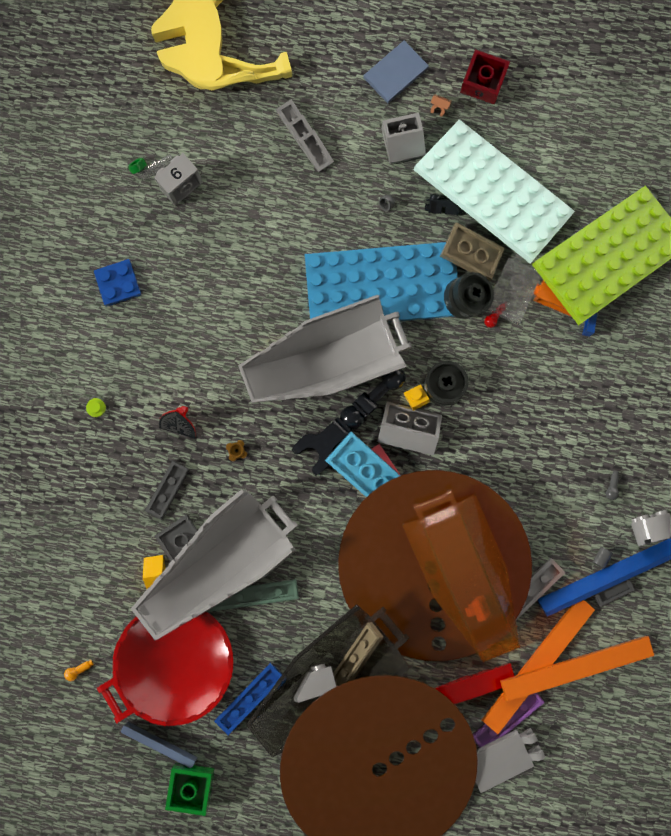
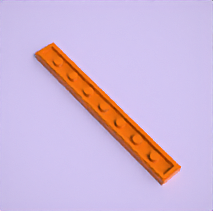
M585 600L570 606L517 675L553 665L595 609ZM502 693L481 721L495 733L499 734L528 696L507 702L504 693Z
M644 636L504 679L500 682L505 700L509 702L652 657L654 653L649 636Z

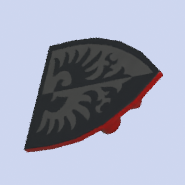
M178 407L176 410L168 411L160 417V429L196 439L195 427L186 417L187 407Z

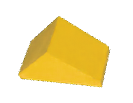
M164 555L144 558L143 581L146 589L151 587L156 578L165 570Z

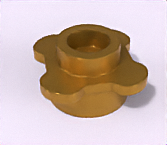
M242 440L226 445V449L229 452V460L236 461L238 458L244 459L247 457Z

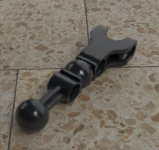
M402 369L382 376V382L369 394L366 392L362 393L351 406L345 407L340 413V418L337 417L320 434L304 435L292 447L294 454H301L308 448H313L318 452L319 460L312 468V473L315 476L320 475L330 466L325 459L352 432L351 430L357 429L362 425L364 417L369 416L379 406L376 402L389 390H397L404 385L406 376Z

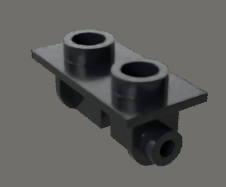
M430 194V197H425L426 201H429V204L425 203V211H428V213L441 214L442 207H445V214H462L463 209L449 198H441L440 194Z

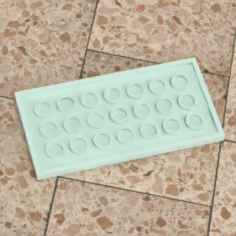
M460 119L413 169L530 264L575 212Z

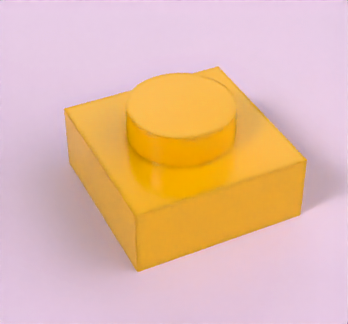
M421 384L404 392V396L413 411L430 403V399Z

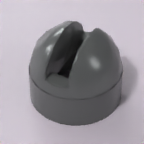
M391 195L382 196L379 199L381 209L384 211L392 209L395 206V199Z

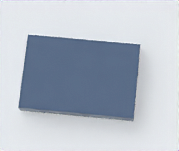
M404 40L365 73L363 78L387 103H390L427 71L429 65Z

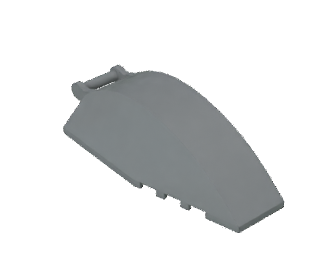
M375 295L304 321L300 326L286 333L284 337L276 342L274 341L269 347L238 365L251 402L259 403L331 395L406 368L407 366L399 353L411 349L412 345L408 343L399 321V312L384 316L380 297ZM392 321L399 342L401 344L398 347H396L395 341L387 324V322Z

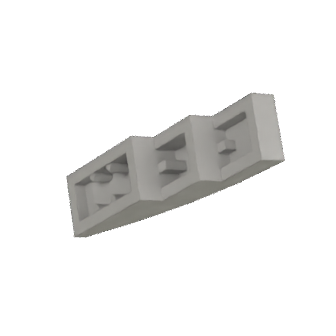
M292 99L276 109L286 128L318 172L334 162L314 129L312 130Z

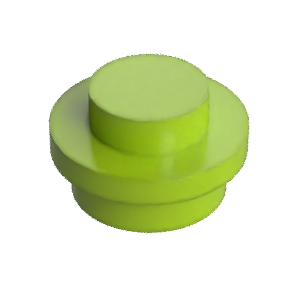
M93 398L86 405V411L92 417H100L105 413L106 405L101 399Z

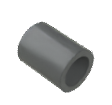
M600 547L592 563L605 569L613 553Z

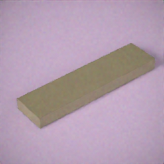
M373 622L366 624L334 671L333 676L336 686L354 680L383 639V635Z

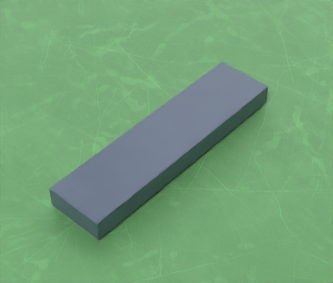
M127 722L121 730L122 734L189 768L194 766L198 758L130 722Z

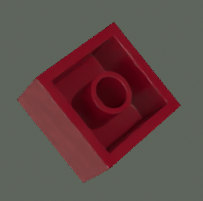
M475 49L460 93L495 105L510 61Z

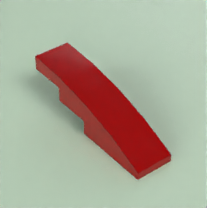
M506 663L471 676L461 677L434 689L441 692L454 704L501 689L500 681L514 677L511 663Z

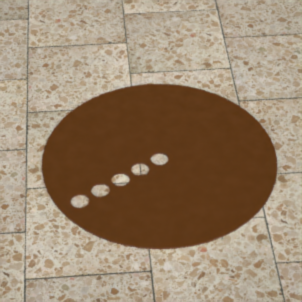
M425 470L394 478L378 487L361 502L354 511L343 533L338 557V571L343 596L351 613L362 628L368 622H373L383 635V639L380 642L381 645L400 655L413 659L449 661L467 657L487 648L511 627L520 614L528 596L532 577V558L523 525L510 505L498 493L482 482L463 474L444 470ZM429 560H439L442 565L441 570L437 573H431L427 569ZM434 578L441 580L443 584L442 590L437 593L430 591L428 588L429 581ZM484 594L491 613L485 620L481 621L477 620L476 615L468 617L465 609L469 608L468 605L471 604L476 596ZM433 598H440L443 601L444 607L441 611L434 612L430 609L429 603ZM439 617L444 620L445 627L443 630L434 631L431 628L430 623L433 618ZM435 637L445 639L446 647L443 650L437 651L432 647L431 643Z
M378 675L362 677L343 683L324 693L305 709L297 719L286 739L281 756V790L290 815L307 836H442L460 817L472 795L477 776V749L474 736L465 717L456 705L438 690L425 683L401 676ZM451 718L455 722L454 728L448 732L443 731L440 728L442 720ZM429 729H433L438 733V738L432 743H428L423 739L424 733ZM413 740L421 744V749L415 754H411L406 750L407 744ZM393 752H401L404 755L403 762L398 765L392 764L389 761L390 755ZM376 763H384L387 766V771L384 775L377 776L373 774L372 768Z

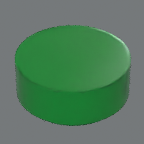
M138 158L128 165V169L131 174H135L144 169L147 163L144 158Z

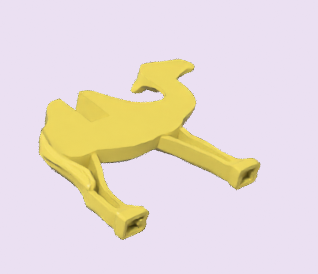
M173 0L170 7L152 25L151 30L155 42L185 35L186 44L159 50L157 54L165 69L183 76L196 88L212 91L245 81L258 84L265 81L292 77L287 52L281 53L274 63L265 65H254L220 55L222 29L216 7L223 0Z

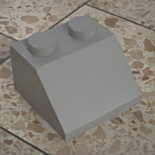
M325 663L312 666V671L306 673L293 697L294 701L299 703L322 696L324 693L335 688L336 683L331 666H325Z

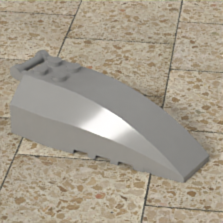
M241 489L210 515L193 538L182 548L181 552L168 564L169 566L156 578L151 587L132 606L131 610L155 641L266 577L296 552L287 535L298 524L288 517L276 502L275 496H272L261 505L247 490ZM269 507L274 510L287 526L284 530L279 527L266 511Z

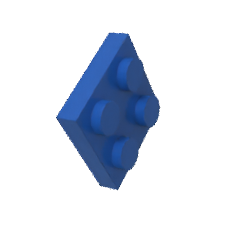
M130 259L94 270L106 307L141 295Z

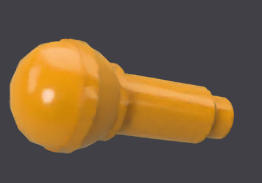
M92 660L86 661L77 667L67 668L64 672L65 679L70 682L74 681L79 674L94 665Z

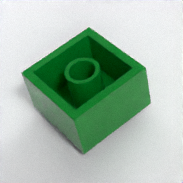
M175 763L171 769L165 810L206 816L209 809L215 768L196 765L189 768L181 763Z

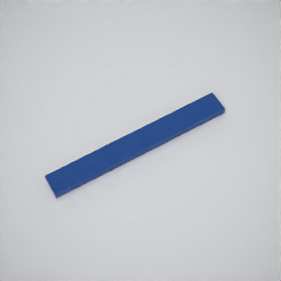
M671 538L537 600L539 606L548 617L671 560Z

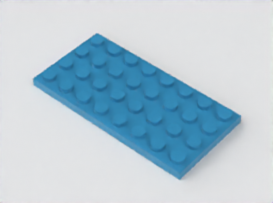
M446 242L305 254L310 319L375 295L380 297L384 316L399 312V321L455 317L446 308L444 302L446 286L452 280L458 278L456 265L440 257Z

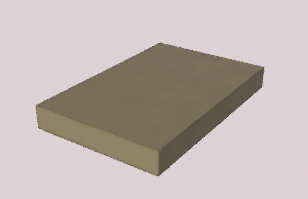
M456 222L440 257L469 272L480 273L490 282L505 248Z

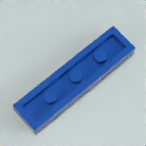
M270 662L214 722L229 735L285 676Z

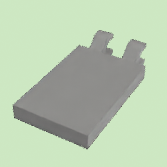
M531 728L520 734L517 730H514L477 749L478 763L475 783L480 793L534 767L532 761H540L545 758L544 752L539 745L532 747L528 751L524 746L525 744H533L538 741Z

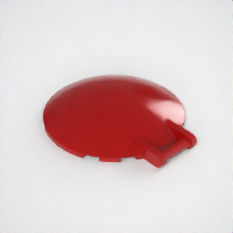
M204 612L156 641L136 616L125 627L116 643L113 654V678L96 689L99 694L102 693L115 716L116 724L133 713L157 725L176 726L191 723L209 713L220 702L227 691L233 672V651L230 640L221 624L208 612ZM111 686H114L127 708L123 713L109 690Z

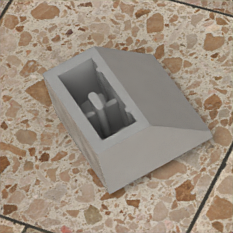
M419 113L382 121L381 130L390 164L421 158L426 155L424 132Z

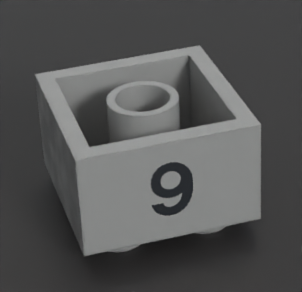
M184 153L180 156H175L170 164L158 170L154 177L160 190L174 206L203 183L198 169Z

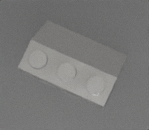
M386 402L377 442L434 456L440 434L442 414L421 409L413 411L411 407Z

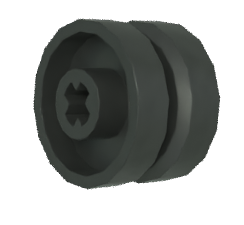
M471 272L452 280L444 291L446 308L453 316L460 319H467L486 312L494 300V291L491 283L485 276L476 272Z
M441 361L435 364L427 373L424 381V391L433 403L440 406H450L458 402L468 388V376L465 369L452 361ZM444 381L449 384L447 387L443 385Z

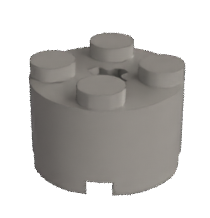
M668 510L656 512L650 515L651 518L647 514L631 520V526L638 546L671 538V515L668 513Z

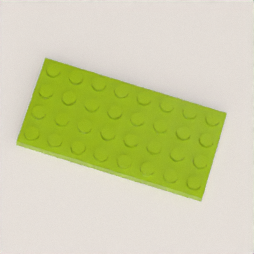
M645 185L536 260L532 266L576 323L580 325L671 260V217Z

